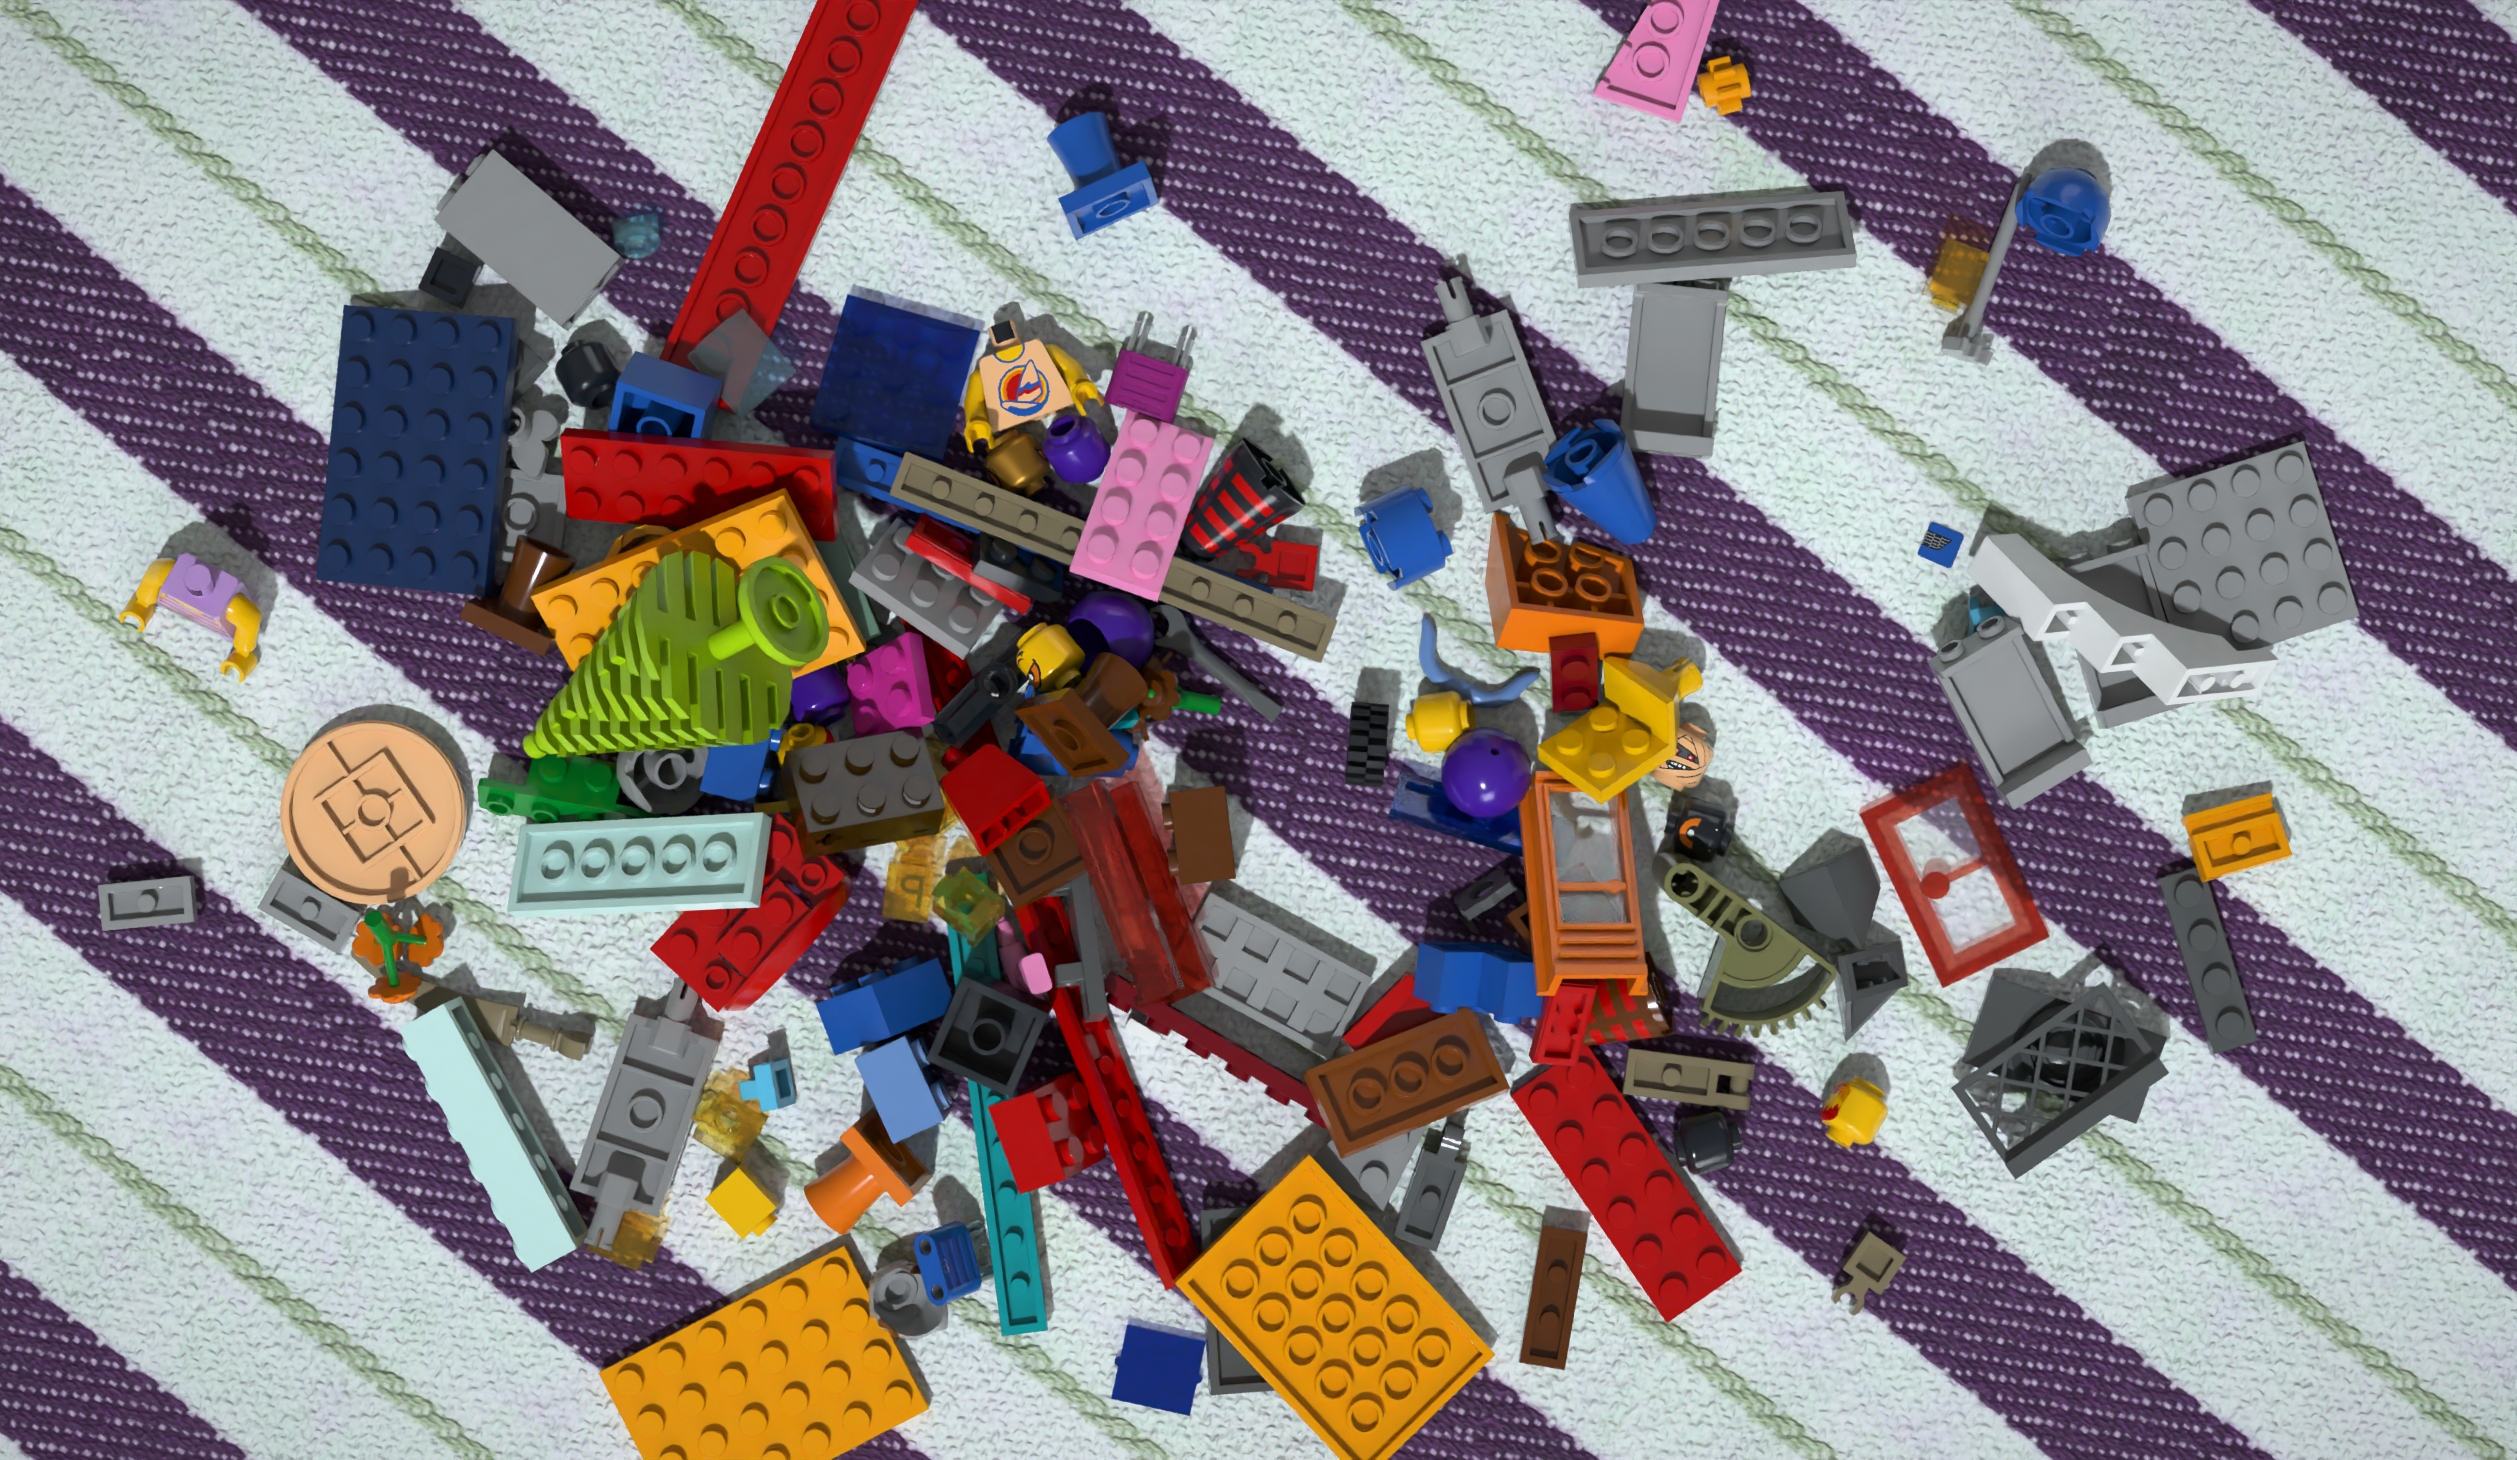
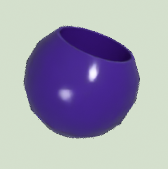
M1104 589L1089 593L1071 608L1065 623V629L1085 653V660L1080 670L1086 674L1096 656L1101 652L1115 654L1138 670L1147 662L1155 641V626L1146 606L1135 596L1117 589Z
M1479 727L1465 731L1447 748L1441 761L1442 787L1447 798L1464 813L1473 817L1490 819L1502 816L1510 812L1525 798L1531 785V760L1525 747L1513 735L1498 728Z

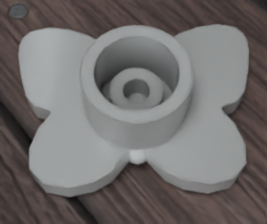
M520 398L511 407L507 451L510 450L517 466L534 480L541 479L545 472L549 452L544 443L558 436L561 430L559 420L553 414L544 410H536L530 414L525 412V405Z

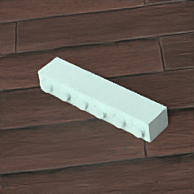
M459 996L400 1027L399 1031L403 1036L402 1043L405 1052L413 1061L417 1062L425 1077L424 1083L428 1094L440 1104L447 1117V1128L451 1136L457 1142H460L469 1158L470 1171L477 1181L483 1183L491 1198L492 1211L495 1217L507 1227L513 1238V1248L519 1260L527 1264L532 1273L585 1244L583 1241L587 1236L588 1228L462 997Z

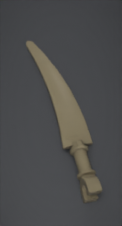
M351 949L352 958L376 979L388 976L385 962L380 966H372L368 962V957H358ZM422 978V984L417 987V994L406 1000L423 1012L428 1013L438 1006L461 996L484 1039L508 1047L511 1046L515 1036L516 1041L526 1039L550 1047V1051H558L563 1056L578 1061L583 1058V1054L587 1055L591 1050L594 1035L574 1030H563L561 1026L553 1029L530 1022L527 1016H522L520 1019L518 1018L520 1006L467 995L436 985Z

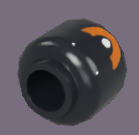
M1691 797L1685 801L1682 809L1672 807L1664 833L1672 835L1671 848L1674 852L1682 853L1703 863H1712L1717 856L1725 857L1736 823L1729 821L1730 813L1726 808Z

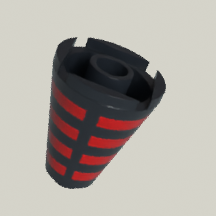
M1243 437L1234 446L1187 516L1181 533L1182 538L1178 544L1193 561H1198L1201 558L1209 563L1295 515L1305 507L1306 502L1303 495L1282 468L1278 471L1270 463L1273 458L1249 438Z

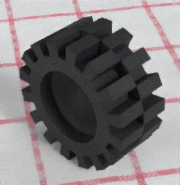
M1352 702L1346 759V785L1383 786L1389 704Z

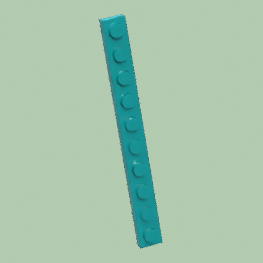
M988 873L942 878L941 885L955 990H957L964 973L969 967L1002 981ZM968 1079L1002 1336L1046 1331L1048 1330V1321L1030 1191L1019 1194L988 1110V1106L1008 1096Z

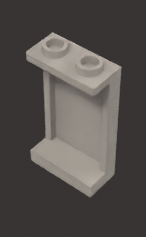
M494 149L488 155L482 153L468 167L466 175L469 178L457 191L452 188L439 201L436 207L439 214L434 218V221L559 326L568 331L625 264L626 260Z
M1692 280L1691 287L1673 285V281L1635 284L1619 427L1623 430L1632 452L1706 460L1713 456L1714 438H1712L1725 308L1729 300V291L1719 290L1718 282Z
M2133 538L2106 545L2108 554L2091 559L2089 551L2062 558L2064 568L2060 569L2081 583L2130 609L2166 622L2146 554L2150 552L2148 543L2135 546ZM2075 648L2099 729H2109L2196 703L2165 705L2132 670L2099 673Z
M2006 614L2003 617L1995 616L1985 620L1977 627V632L1964 640H1953L1939 648L1937 655L1928 660L1927 663L1999 798L2015 810L2093 764L2086 748L2076 741L2021 636L2024 633L2018 622Z

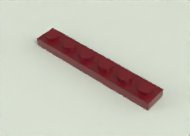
M1112 970L1109 972L1104 981L1105 991L1108 992L1106 996L1108 1003L1126 1013H1129L1130 1009L1134 1007L1148 1016L1144 1023L1167 1037L1172 1030L1188 1039L1184 1047L1207 1060L1211 1053L1228 1062L1224 1068L1225 1071L1248 1083L1251 1076L1267 1085L1264 1091L1266 1095L1285 1106H1288L1291 1100L1307 1108L1303 1115L1304 1117L1327 1129L1306 1083Z

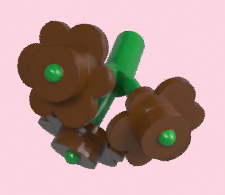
M1170 650L1165 652L1160 658L1152 654L1147 662L1138 670L1147 684L1149 694L1144 701L1136 706L1139 721L1133 728H1130V731L1132 733L1139 731L1144 742L1149 741L1144 719L1152 717L1156 721L1163 722L1171 716L1173 710L1179 708L1217 715L1221 708L1220 697L1185 691L1177 685V677L1172 671L1164 670L1161 672V669L1173 654Z

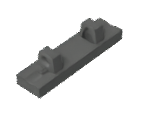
M1087 872L1044 896H1066L1076 962L1056 965L1055 969H1053L1056 988L1079 986L1084 1023L1103 1021L1108 1014Z

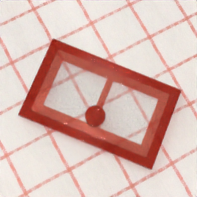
M1967 763L1859 814L1942 988L2050 937Z

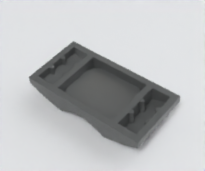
M1992 975L1962 1062L1980 1068L2072 1003ZM2085 1008L2082 1025L2110 1030L2112 1017ZM2079 1011L2063 1022L2077 1024ZM2117 1020L2115 1031L2129 1033L2122 1022ZM2061 1026L2051 1029L2047 1032L2044 1052L2071 1056L2076 1029ZM2137 1027L2160 1058L2167 1037ZM2081 1030L2077 1058L2104 1062L2109 1035ZM2114 1036L2110 1057L2111 1064L2129 1067L2145 1056L2134 1039ZM2041 1037L2027 1046L2026 1049L2039 1051ZM2018 1052L2009 1059L2006 1078L2033 1083L2038 1056ZM2043 1057L2039 1084L2066 1089L2070 1061ZM2076 1063L2071 1090L2092 1093L2098 1089L2101 1084L2103 1067ZM2003 1064L1991 1071V1073L2001 1076ZM2109 1068L2106 1082L2121 1073L2122 1070ZM2149 1088L2110 1115L2137 1124ZM2042 1090L2062 1098L2065 1097L2063 1093ZM2070 1095V1101L2076 1103L2085 1098Z

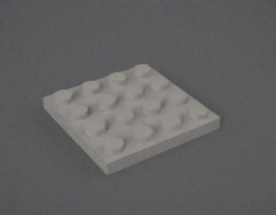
M2303 441L2125 498L2139 544L2148 543L2150 552L2146 554L2167 623L2198 632L2220 635L2236 651L2266 647L2360 616Z

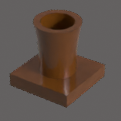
M518 535L512 562L499 598L492 595V597L478 596L466 601L459 618L545 657L559 650V647L531 598L534 588L569 575L578 560L568 552L549 543L529 536Z
M1101 652L1096 656L1086 676L1075 691L1070 687L1025 698L1014 712L1074 779L1120 769L1131 757L1109 730L1130 710L1148 697L1149 690L1143 677L1130 663L1115 654Z

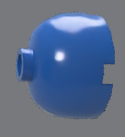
M2070 167L2051 168L2035 177L2025 188L2015 208L2018 223L2023 229L2028 222L2033 229L2040 232L2035 235L2034 240L2057 253L2070 256H2081L2085 249H2091V253L2095 252L2105 236L2112 216L2109 196L2096 177L2085 169Z

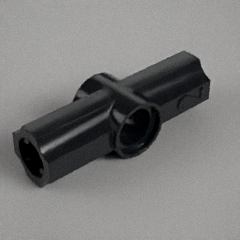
M1024 627L978 673L970 678L968 683L935 715V720L930 723L933 725L934 733L945 744H949L957 750L960 749L1029 680L1016 663V655L1019 651L1017 643L1029 629ZM984 679L995 683L999 691L998 697L992 696L986 691Z

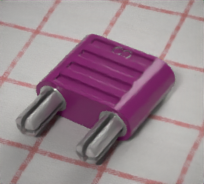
M1141 321L1135 322L1127 349H1120L1104 396V402L1173 424L1190 371L1185 370L1194 341L1188 338L1179 367L1176 365L1186 336H1179L1170 364L1141 355L1150 326L1147 323L1144 324L1136 351L1133 352L1142 325Z

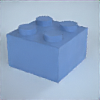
M912 1030L865 1051L854 1059L893 1144L944 1121L950 1114L948 1107L953 1103L944 1080L940 1078L935 1081L928 1067L931 1062L927 1061L926 1058L930 1049L924 1037L921 1036L915 1039Z

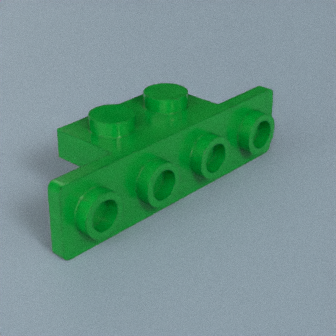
M547 754L539 759L533 758L525 786L487 778H480L477 786L479 807L499 816L513 814L529 817L541 824L661 818V814H653L640 808L619 805L622 788L617 779V763L579 755L557 757V754Z

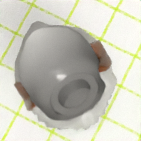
M901 1259L873 1273L869 1281L870 1286L867 1289L870 1316L876 1320L882 1329L888 1331L897 1339L903 1338L906 1340H918L935 1331L947 1329L948 1305L946 1303L942 1306H936L928 1299L919 1265L914 1264L912 1261Z

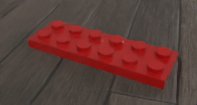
M565 428L560 435L567 518L683 529L786 488L812 540L835 542L840 534L835 451L577 428Z
M1582 1046L1577 1067L1551 1065L1510 1093L1514 1102L1666 1323L1742 1272L1734 1257L1588 1046Z

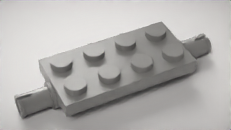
M1456 277L1449 282L1455 299L1451 297L1446 281L1433 287L1449 324L1445 327L1446 332L1421 341L1420 345L1485 515L1513 505L1514 508L1519 507L1533 546L1545 541L1539 523L1542 524L1547 540L1560 535L1545 500V496H1548L1547 491L1551 489L1542 479V473L1546 474L1548 469L1543 462L1548 452L1557 442L1507 309L1482 318L1479 314L1475 315L1463 286L1462 277Z
M674 978V984L662 1017L658 1016L654 1020L630 1013L569 1187L571 1190L595 1197L594 1202L598 1203L587 1236L583 1242L597 1247L602 1230L604 1229L598 1247L611 1252L624 1212L629 1213L630 1209L650 1216L660 1217L719 1042L691 1032L692 1027L689 1026L699 995L688 986L685 997L682 1000L687 983L679 978Z

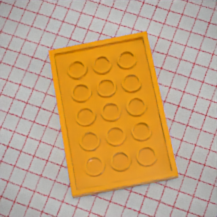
M786 488L534 588L531 594L535 606L552 636L555 637L559 649L574 674L577 666L589 654L608 626L618 618V612L630 599L636 588L641 585L648 572L655 563L657 566L666 555L683 550L684 560L692 551L709 554L710 564L718 558L734 568L735 587L739 584L741 576L751 563L768 556H775L787 559L800 568L816 586L826 607L830 626L828 646L821 657L800 667L790 666L793 679L864 652L866 649V641Z
M1308 1153L1299 1159L1173 1280L1175 1285L1340 1460H1388L1496 1355Z
M846 1244L599 1372L643 1460H832L929 1409L930 1406L894 1336L882 1329L876 1320L870 1316L868 1286Z

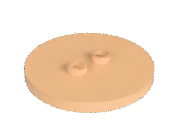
M379 720L359 721L330 730L316 739L302 752L290 770L284 784L280 806V821L285 844L291 857L302 873L313 884L328 894L344 901L357 904L379 905L410 898L427 889L446 872L454 861L463 842L467 823V801L463 783L456 767L447 754L429 737L413 728L394 722Z

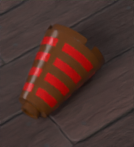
M1645 946V963L1648 969V994L1628 996L1627 978L1594 979L1598 987L1582 1046L1666 1037L1676 1033L1673 1010L1667 1012L1663 1010L1666 1007L1665 1000L1669 999L1665 984L1650 952H1645Z

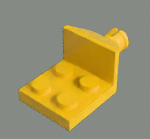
M1614 656L1605 658L1603 660L1605 701L1538 745V760L1602 805L1676 755L1680 723L1679 702L1689 694L1698 691L1703 685L1702 676L1694 663H1688L1687 658H1679L1662 672H1658L1647 663Z

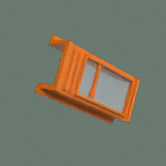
M1535 771L1525 798L1518 804L1536 996H1555L1562 979L1627 978L1628 996L1647 995L1649 992L1647 982L1648 969L1645 963L1627 790L1625 788L1601 805L1555 771Z

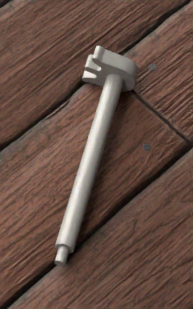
M2024 172L2020 184L2016 183L1957 337H1945L1941 351L1952 358L1986 366L1990 363L1993 352L1982 349V345L1973 344L1972 341L2017 227L2018 220L2015 208L2025 188L2031 181L2033 175Z

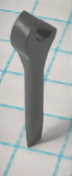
M1157 605L1150 609V614L1155 612L1161 613L1166 616L1169 622L1167 634L1154 641L1157 646L1173 649L1189 657L1271 723L1276 719L1283 708L1202 644L1190 630L1183 614L1177 608L1169 605Z

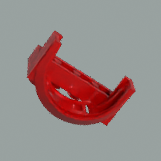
M781 811L776 812L771 817L772 822L760 907L684 911L650 948L656 956L717 1012L724 1009L726 1011H743L755 1003L817 939L838 914L853 891L856 875L834 854L803 859L793 822ZM783 881H790L810 900V906ZM719 953L743 975H739L735 970H733L721 957H719Z

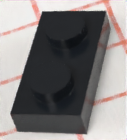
M980 532L972 545V573L1055 607L1063 594V566L1056 564L1046 556H1036L1015 547L1006 540L993 538Z

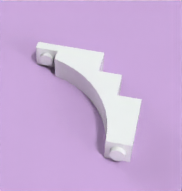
M2018 533L1987 535L1978 545L1975 557L1967 570V573L2013 620L2020 624L2021 628L2033 641L2066 638L2099 673L2132 670L2165 705L2256 696L2279 660L2267 648L2236 651L2220 635L2175 626L2115 602L2057 567L2034 549Z

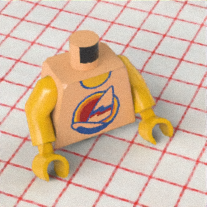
M1014 320L996 324L988 328L996 353L979 359L980 368L976 369L969 378L964 401L966 419L964 436L969 452H974V441L985 438L988 440L989 449H993L995 447L993 434L997 436L1075 407L1082 416L1087 415L1083 408L1085 401L1095 398L1100 406L1104 405V399L1097 386L1088 378L1080 362L1058 345H1043L1040 338L1022 343Z

